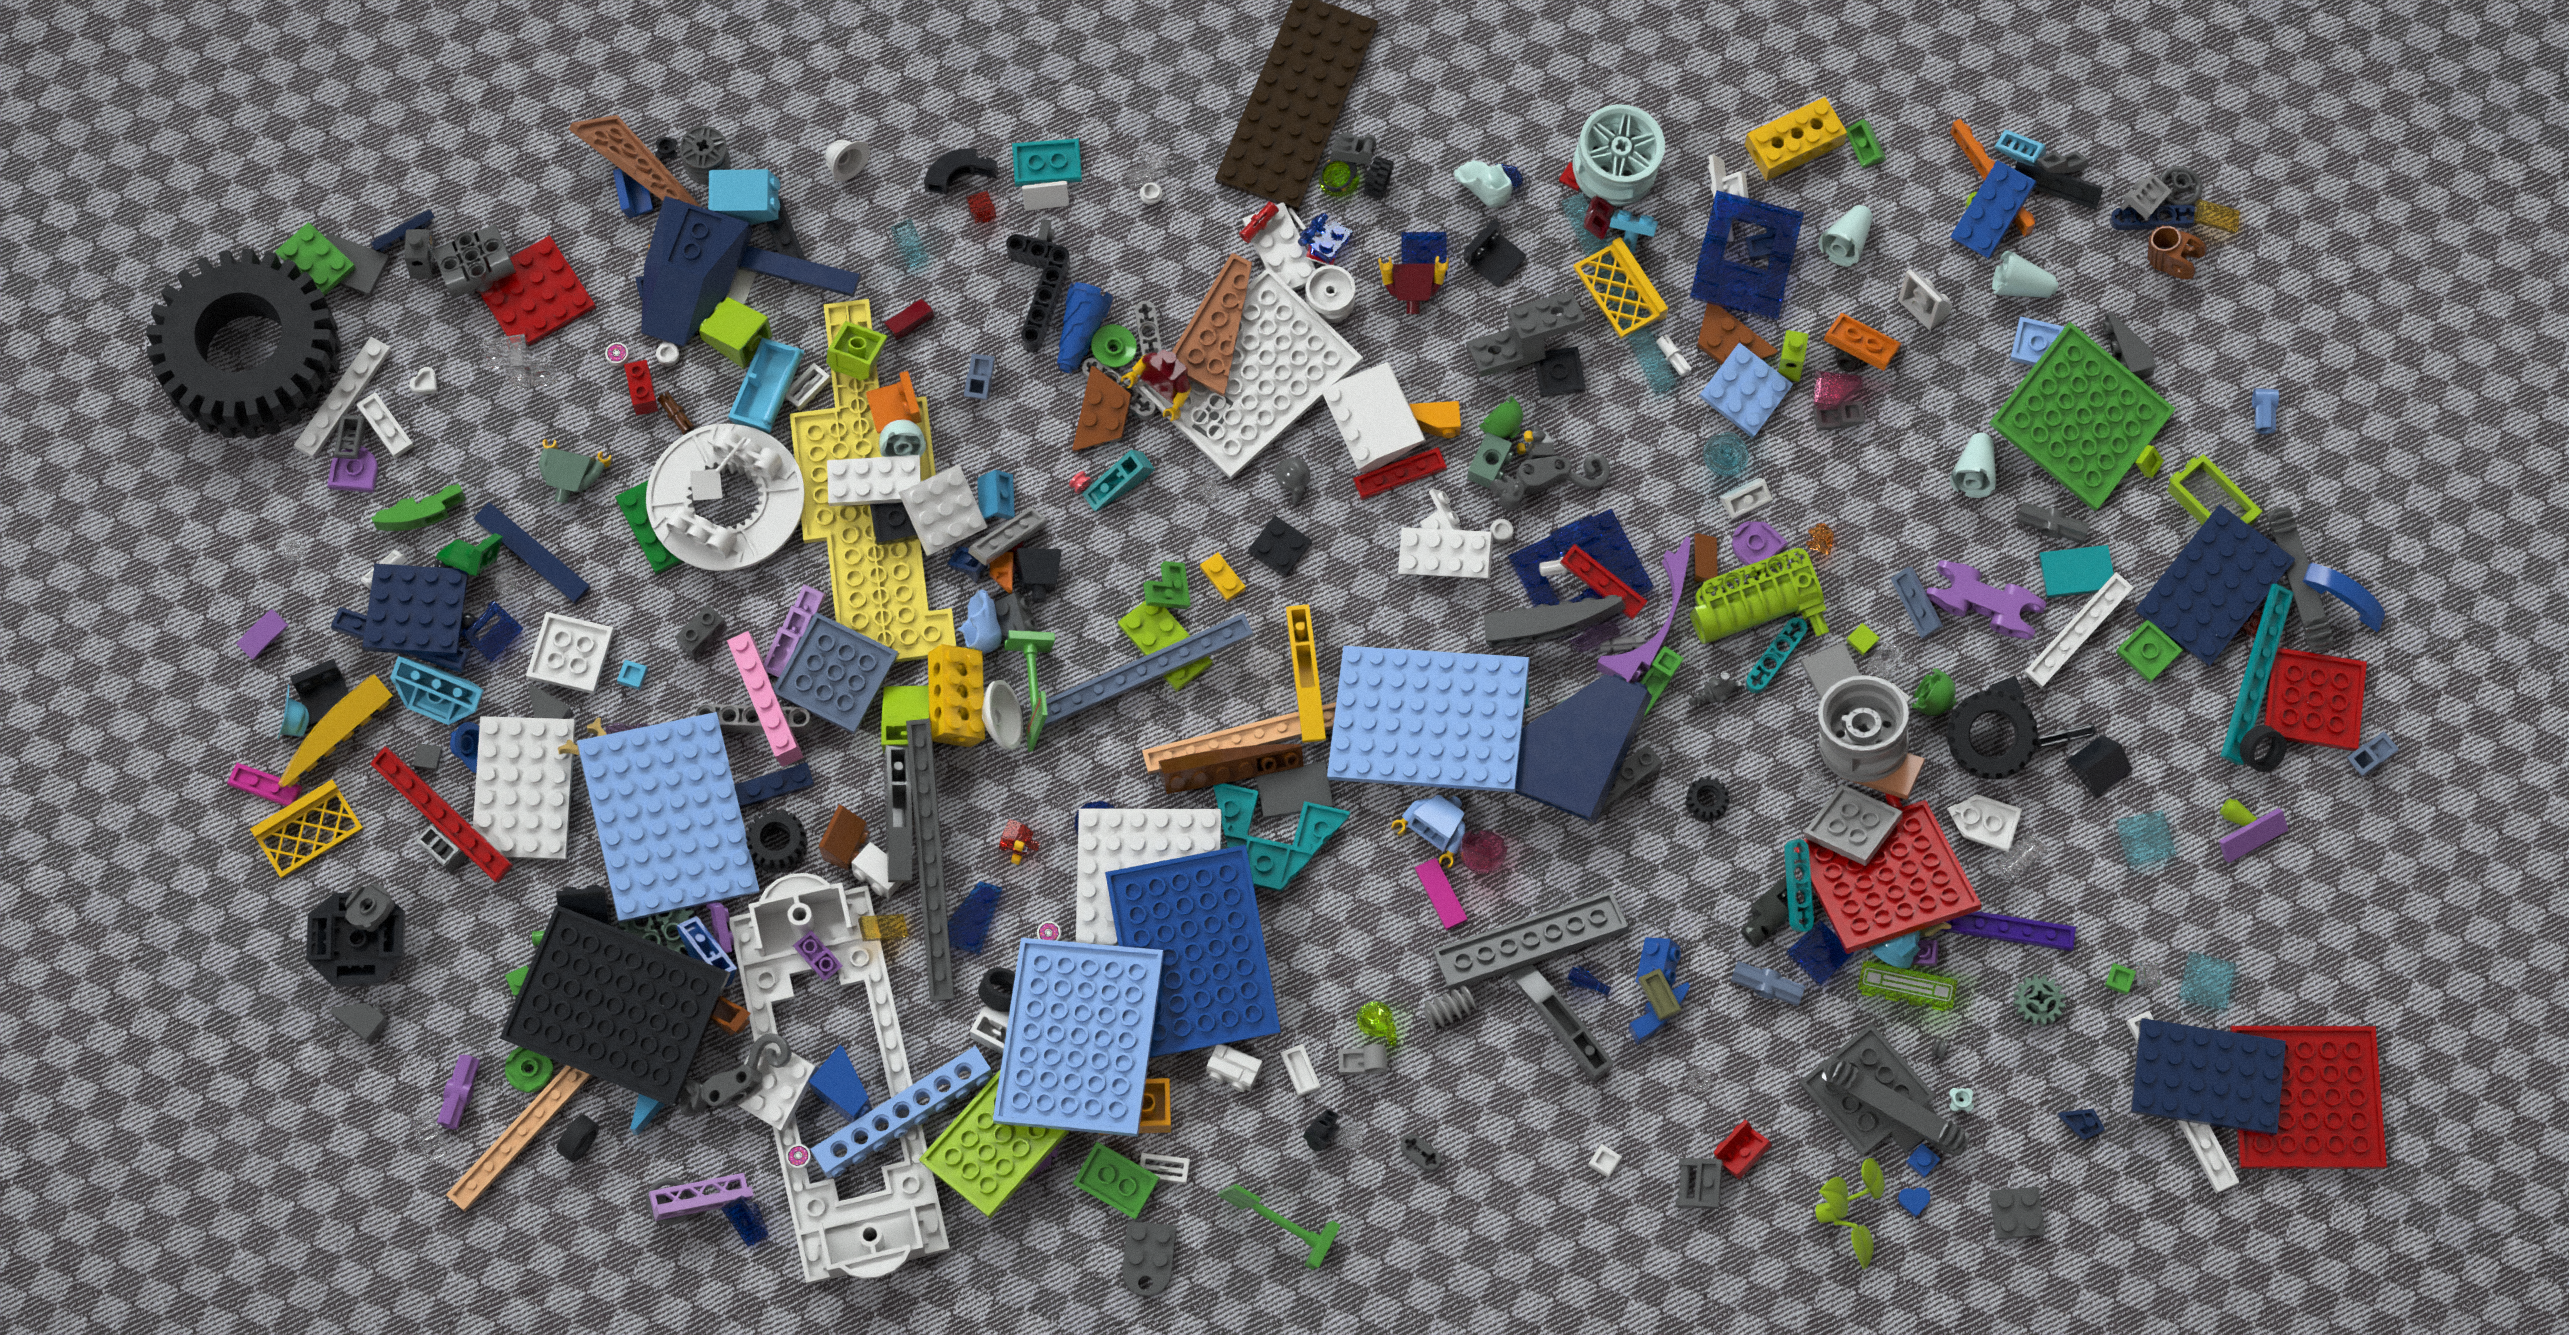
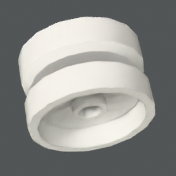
M1334 265L1322 266L1314 270L1307 279L1305 301L1328 324L1339 323L1346 319L1353 311L1355 304L1354 279L1345 269Z

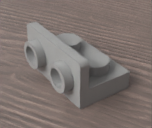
M2151 173L2147 179L2141 177L2133 186L2136 190L2134 191L2131 188L2122 198L2125 203L2120 208L2124 210L2128 205H2131L2139 214L2147 219L2172 190Z

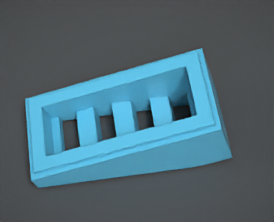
M2006 129L1995 145L1996 150L2016 161L2021 159L2039 165L2037 159L2046 155L2044 144ZM2011 139L2012 142L2009 147L2005 146L2008 140ZM2019 143L2020 145H2019L2018 149H2017V150H2014V148L2016 147V145ZM2025 148H2028L2027 152L2024 154L2023 151L2025 150Z

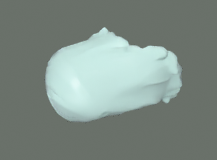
M1473 160L1461 165L1454 171L1456 180L1470 189L1489 208L1502 207L1510 200L1511 193L1513 192L1512 182L1505 174L1501 164L1491 167L1482 161Z

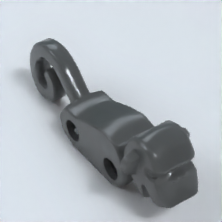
M1599 453L1589 454L1585 458L1583 465L1586 474L1594 476L1596 469L1593 467V463H1597L1601 468V476L1590 480L1571 471L1572 464L1566 457L1551 456L1526 460L1520 464L1515 479L1504 475L1502 480H1493L1489 489L1495 497L1499 498L1498 504L1506 510H1514L1519 507L1524 494H1537L1555 483L1565 482L1566 480L1583 489H1599L1606 484L1609 478L1610 465L1603 455ZM1562 461V464H1556L1555 462Z
M765 1034L753 1044L747 1064H742L736 1070L711 1076L704 1084L690 1078L686 1079L679 1096L681 1098V1115L692 1117L697 1111L704 1113L707 1104L721 1110L730 1109L752 1094L762 1083V1073L756 1070L762 1051L767 1045L776 1043L781 1051L780 1057H776V1050L769 1048L766 1050V1060L771 1066L782 1068L790 1062L792 1055L787 1040L777 1034ZM752 1080L756 1082L754 1086H748Z

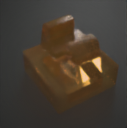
M1817 523L1815 528L1808 530V533L1814 539L1806 541V545L1810 549L1820 551L1822 554H1830L1834 532L1825 523Z

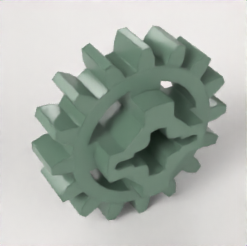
M2034 974L2032 981L2025 977L2023 980L2024 985L2021 983L2017 985L2018 991L2014 992L2013 997L2018 1000L2013 1002V1007H2019L2016 1015L2023 1014L2025 1016L2023 1018L2024 1023L2030 1019L2032 1020V1026L2040 1022L2041 1026L2044 1027L2047 1020L2053 1024L2055 1017L2060 1018L2062 1014L2060 1010H2063L2066 1005L2060 1001H2063L2066 995L2059 994L2062 986L2055 987L2054 978L2048 982L2046 981V975H2043L2042 979H2038L2037 974ZM2031 988V994L2024 997V993ZM2054 1004L2053 1010L2047 1013V1007Z

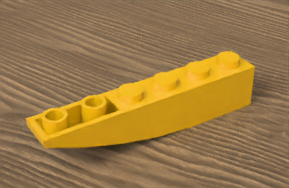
M1309 604L1286 607V621L1302 743L1326 741Z
M375 674L370 675L335 704L315 725L287 765L278 782L280 787L287 785L290 788L300 780L298 776L304 770L307 772L311 771L318 765L316 760L319 757L330 755L336 749L334 745L338 741L342 740L345 742L354 734L352 730L357 725L364 726L372 719L371 714L376 709L380 712L390 704L388 699L393 695Z

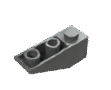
M2108 312L2102 326L2104 333L2109 335L2111 340L2110 348L2113 355H2116L2118 361L2138 378L2152 375L2156 364L2149 346L2115 315Z

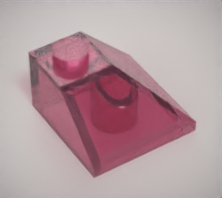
M1815 370L1813 404L1817 405V408L1830 410L1831 406L1837 407L1862 388L1861 376Z

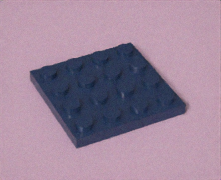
M374 563L362 645L363 651L457 657L469 576L467 572L455 568Z

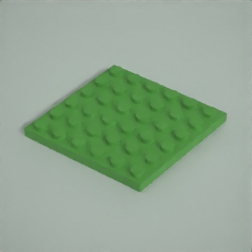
M2069 322L1988 424L2093 511H2096L2171 416L2175 408L2074 324Z

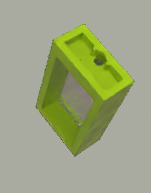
M2204 454L2198 459L2193 457L2185 465L2186 469L2182 473L2177 471L2169 479L2170 485L2167 491L2201 525L2205 523L2219 504L2250 526L2259 519L2263 512Z

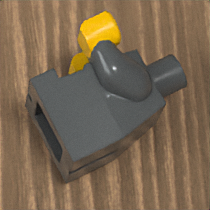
M1539 425L1532 426V431L1524 433L1527 446L1524 443H1518V446H1516L1518 454L1528 453L1526 460L1555 456L1551 437L1547 431H1541Z

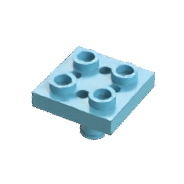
M1619 210V213L1614 212L1610 222V227L1626 230L1623 242L1627 248L1629 242L1631 243L1630 252L1636 251L1635 248L1639 234L1654 237L1658 221H1654L1652 216L1641 215V218L1632 216V212L1626 210Z

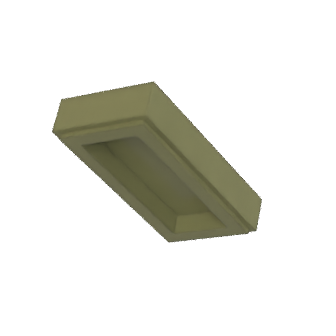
M1660 968L1638 978L1659 1022L1682 1011Z

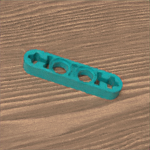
M1790 619L1749 672L1746 678V687L1750 692L1758 694L1764 691L1805 637L1807 624L1803 619ZM1800 626V632L1797 631L1791 639L1789 636L1793 627ZM1781 641L1786 642L1790 649L1786 652H1781L1777 649V644ZM1767 659H1772L1775 661L1776 667L1772 670L1764 667L1763 662ZM1760 672H1762L1764 675L1761 678L1760 684L1752 685V679L1756 680Z
M1793 839L1789 840L1784 848L1789 923L1795 932H1807L1814 925L1809 848L1804 840ZM1794 848H1799V852H1794ZM1794 860H1800V863H1794ZM1797 867L1802 871L1800 880H1797L1794 875ZM1798 891H1801L1804 896L1801 904L1796 900ZM1798 908H1804V911H1798ZM1799 919H1804V924H1799Z

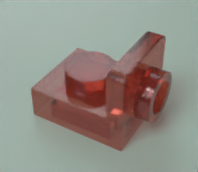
M988 190L966 197L975 224L980 222L987 223L996 218L995 206L992 204Z

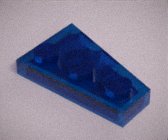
M982 881L977 883L948 921L950 947L977 955L981 954L1002 893V887Z

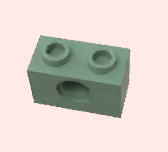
M1487 432L1468 469L1467 479L1486 488H1489L1493 480H1502L1504 476L1502 469L1505 464H1510L1514 452L1511 451L1512 443ZM1489 459H1494L1497 461V463L1494 465H1490L1486 461Z

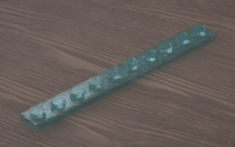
M1581 193L1563 200L1561 206L1586 256L1589 257L1608 247L1605 238L1600 240L1584 228V220L1589 206L1583 194ZM1609 253L1601 258L1600 263L1613 266L1615 260ZM1599 268L1597 277L1610 280L1612 271ZM1614 272L1612 281L1625 284L1626 280L1623 274ZM1600 283L1606 294L1608 285ZM1611 286L1609 295L1622 298L1624 289ZM1626 290L1624 299L1636 301L1631 290ZM1608 300L1613 311L1618 312L1620 303ZM1623 304L1621 313L1634 316L1636 306ZM1638 307L1636 316L1644 318ZM1619 318L1622 329L1625 330L1631 327L1632 320ZM1648 325L1626 336L1654 394L1675 387L1676 381Z

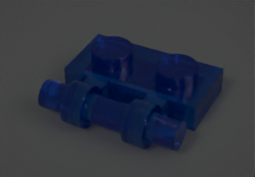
M1321 213L1319 216L1314 217L1309 228H1305L1301 232L1298 244L1304 247L1308 243L1312 246L1310 253L1329 264L1350 240L1353 231L1335 220L1331 225L1326 224L1328 215ZM1317 231L1322 233L1320 237L1315 235Z

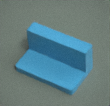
M995 469L978 477V504L984 521L993 516L1007 520L1015 517L1013 474Z

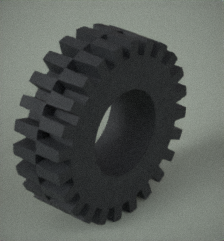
M242 249L241 261L236 262L230 250L219 252L221 266L213 268L207 257L201 258L196 262L202 274L194 278L184 268L177 274L182 286L179 291L168 284L164 287L161 294L167 306L154 304L151 310V315L156 325H147L146 335L151 343V346L146 347L147 354L154 366L152 370L175 408L178 407L183 417L190 423L196 419L201 429L212 433L215 426H217L223 437L234 438L237 428L242 430L247 439L258 438V426L263 424L270 435L281 432L277 419L287 416L293 426L302 421L298 407L303 404L313 412L320 405L315 391L320 390L327 394L330 391L332 382L327 372L338 373L340 365L335 352H341V342L336 331H339L338 326L320 288H317L313 278L306 271L301 274L297 264L287 259L282 265L277 255L268 251L265 252L262 261H260L253 249ZM247 316H261L271 319L282 326L281 339L274 353L264 363L253 369L242 372H227L207 363L208 348L213 337L223 326L233 320Z

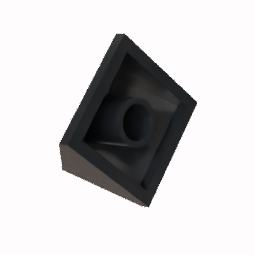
M2104 735L2096 738L2065 762L2095 798L2132 772L2122 745Z

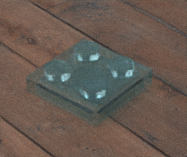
M2163 810L2116 821L2129 866L2170 858L2176 855Z
M2190 951L2178 998L2225 1011L2237 964Z

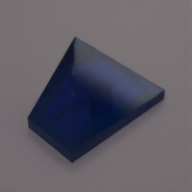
M741 1195L721 1207L725 1216L748 1247L769 1235L758 1205Z

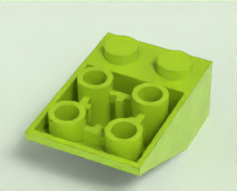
M929 685L884 686L881 721V746L883 753H885L886 745L908 746L906 721L929 718Z

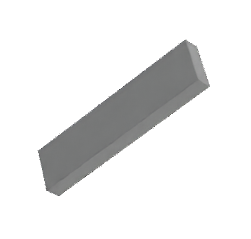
M1029 507L970 546L968 553L986 566L1046 526L1048 520L1035 509Z

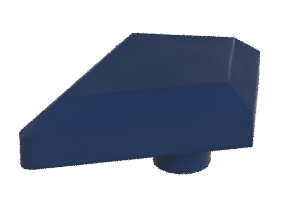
M2094 1108L2059 1112L2057 1115L2083 1141L2105 1131Z

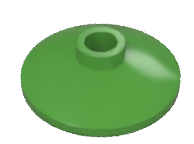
M1111 324L1103 326L1096 331L1092 338L1091 349L1094 357L1101 364L1118 368L1127 365L1134 358L1137 344L1135 337L1128 329L1120 325ZM1113 346L1117 351L1112 352L1109 350V347Z

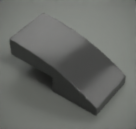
M2055 151L2037 159V163L2050 173H2071L2089 167L2088 159L2078 151L2065 156Z
M1862 400L1840 401L1838 405L1815 406L1813 409L1816 431L1846 428L1865 422Z

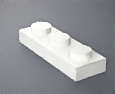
M376 392L356 404L394 459L414 447L409 437Z

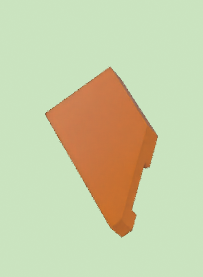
M1005 552L990 562V577L1009 594H1012L1013 552Z

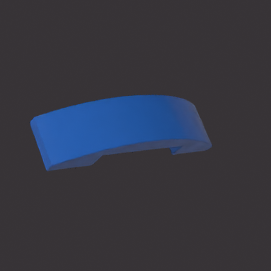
M2315 563L2308 565L2303 579L2305 584L2320 594L2325 591L2330 592L2360 613L2358 620L2376 632L2380 630L2385 611L2368 590L2336 570Z

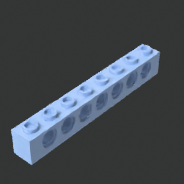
M975 1045L811 1148L812 1155L827 1179L832 1176L833 1178L838 1177L846 1171L845 1168L853 1163L856 1165L865 1160L868 1153L873 1150L877 1152L883 1149L892 1138H900L908 1132L907 1129L915 1124L918 1126L927 1121L930 1114L935 1111L939 1113L945 1110L954 1099L960 1100L967 1096L970 1092L969 1090L973 1087H980L990 1080L989 1077L992 1076L991 1068ZM963 1071L971 1073V1076L965 1080L958 1077ZM942 1084L951 1086L949 1091L944 1093L938 1091V1088ZM921 1097H928L930 1099L926 1105H919L917 1102ZM899 1111H909V1115L906 1118L897 1117ZM880 1123H887L889 1125L885 1131L876 1130ZM859 1136L868 1137L867 1142L864 1144H857L856 1139ZM837 1150H847V1154L844 1157L839 1158L835 1156Z

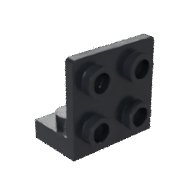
M1494 218L1464 249L1463 260L1494 286L1499 287L1526 259V254L1501 235V223Z
M334 658L290 676L302 704L308 710L311 725L317 724L335 704L349 694Z

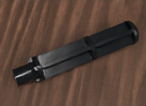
M2093 723L2068 729L2065 728L2064 730L2056 731L2055 734L2039 737L2036 746L2037 749H2041L2050 745L2095 736L2096 728Z

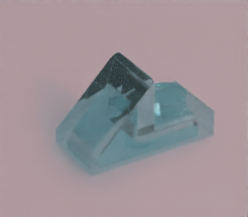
M911 218L890 227L894 244L898 246L907 268L929 259Z

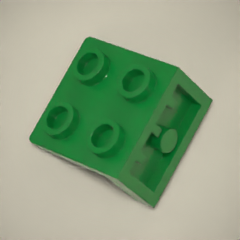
M494 533L477 546L456 539L436 554V559L443 561L445 565L459 568L467 572L468 575L477 576L497 561L503 536Z

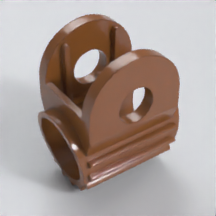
M2162 225L2160 228L2156 227V230L2152 231V234L2149 236L2147 260L2150 261L2149 265H2152L2154 269L2166 272L2180 279L2188 280L2193 278L2196 270L2192 265L2193 263L2186 260L2187 256L2200 259L2206 254L2207 247L2203 241L2194 235L2178 231L2170 225Z

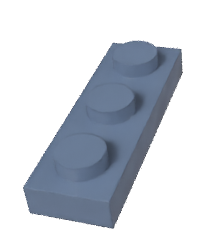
M1906 567L1891 578L1921 639L1929 637L1943 627L1913 567Z

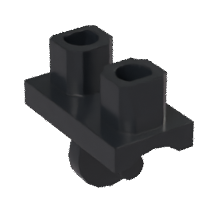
M1326 1109L1323 1115H1319L1305 1131L1303 1138L1307 1139V1144L1312 1150H1323L1338 1133L1340 1126L1336 1125L1339 1115Z

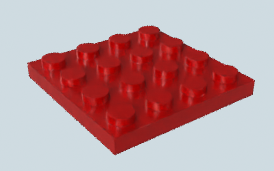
M550 235L510 257L516 273L495 281L493 286L487 291H478L517 353L596 308L595 303Z
M2277 648L2269 675L2264 725L2280 732L2286 741L2356 751L2359 748L2367 662Z

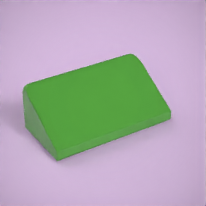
M1862 119L1846 129L1849 141L1862 168L1886 160V156L1872 126L1867 120Z

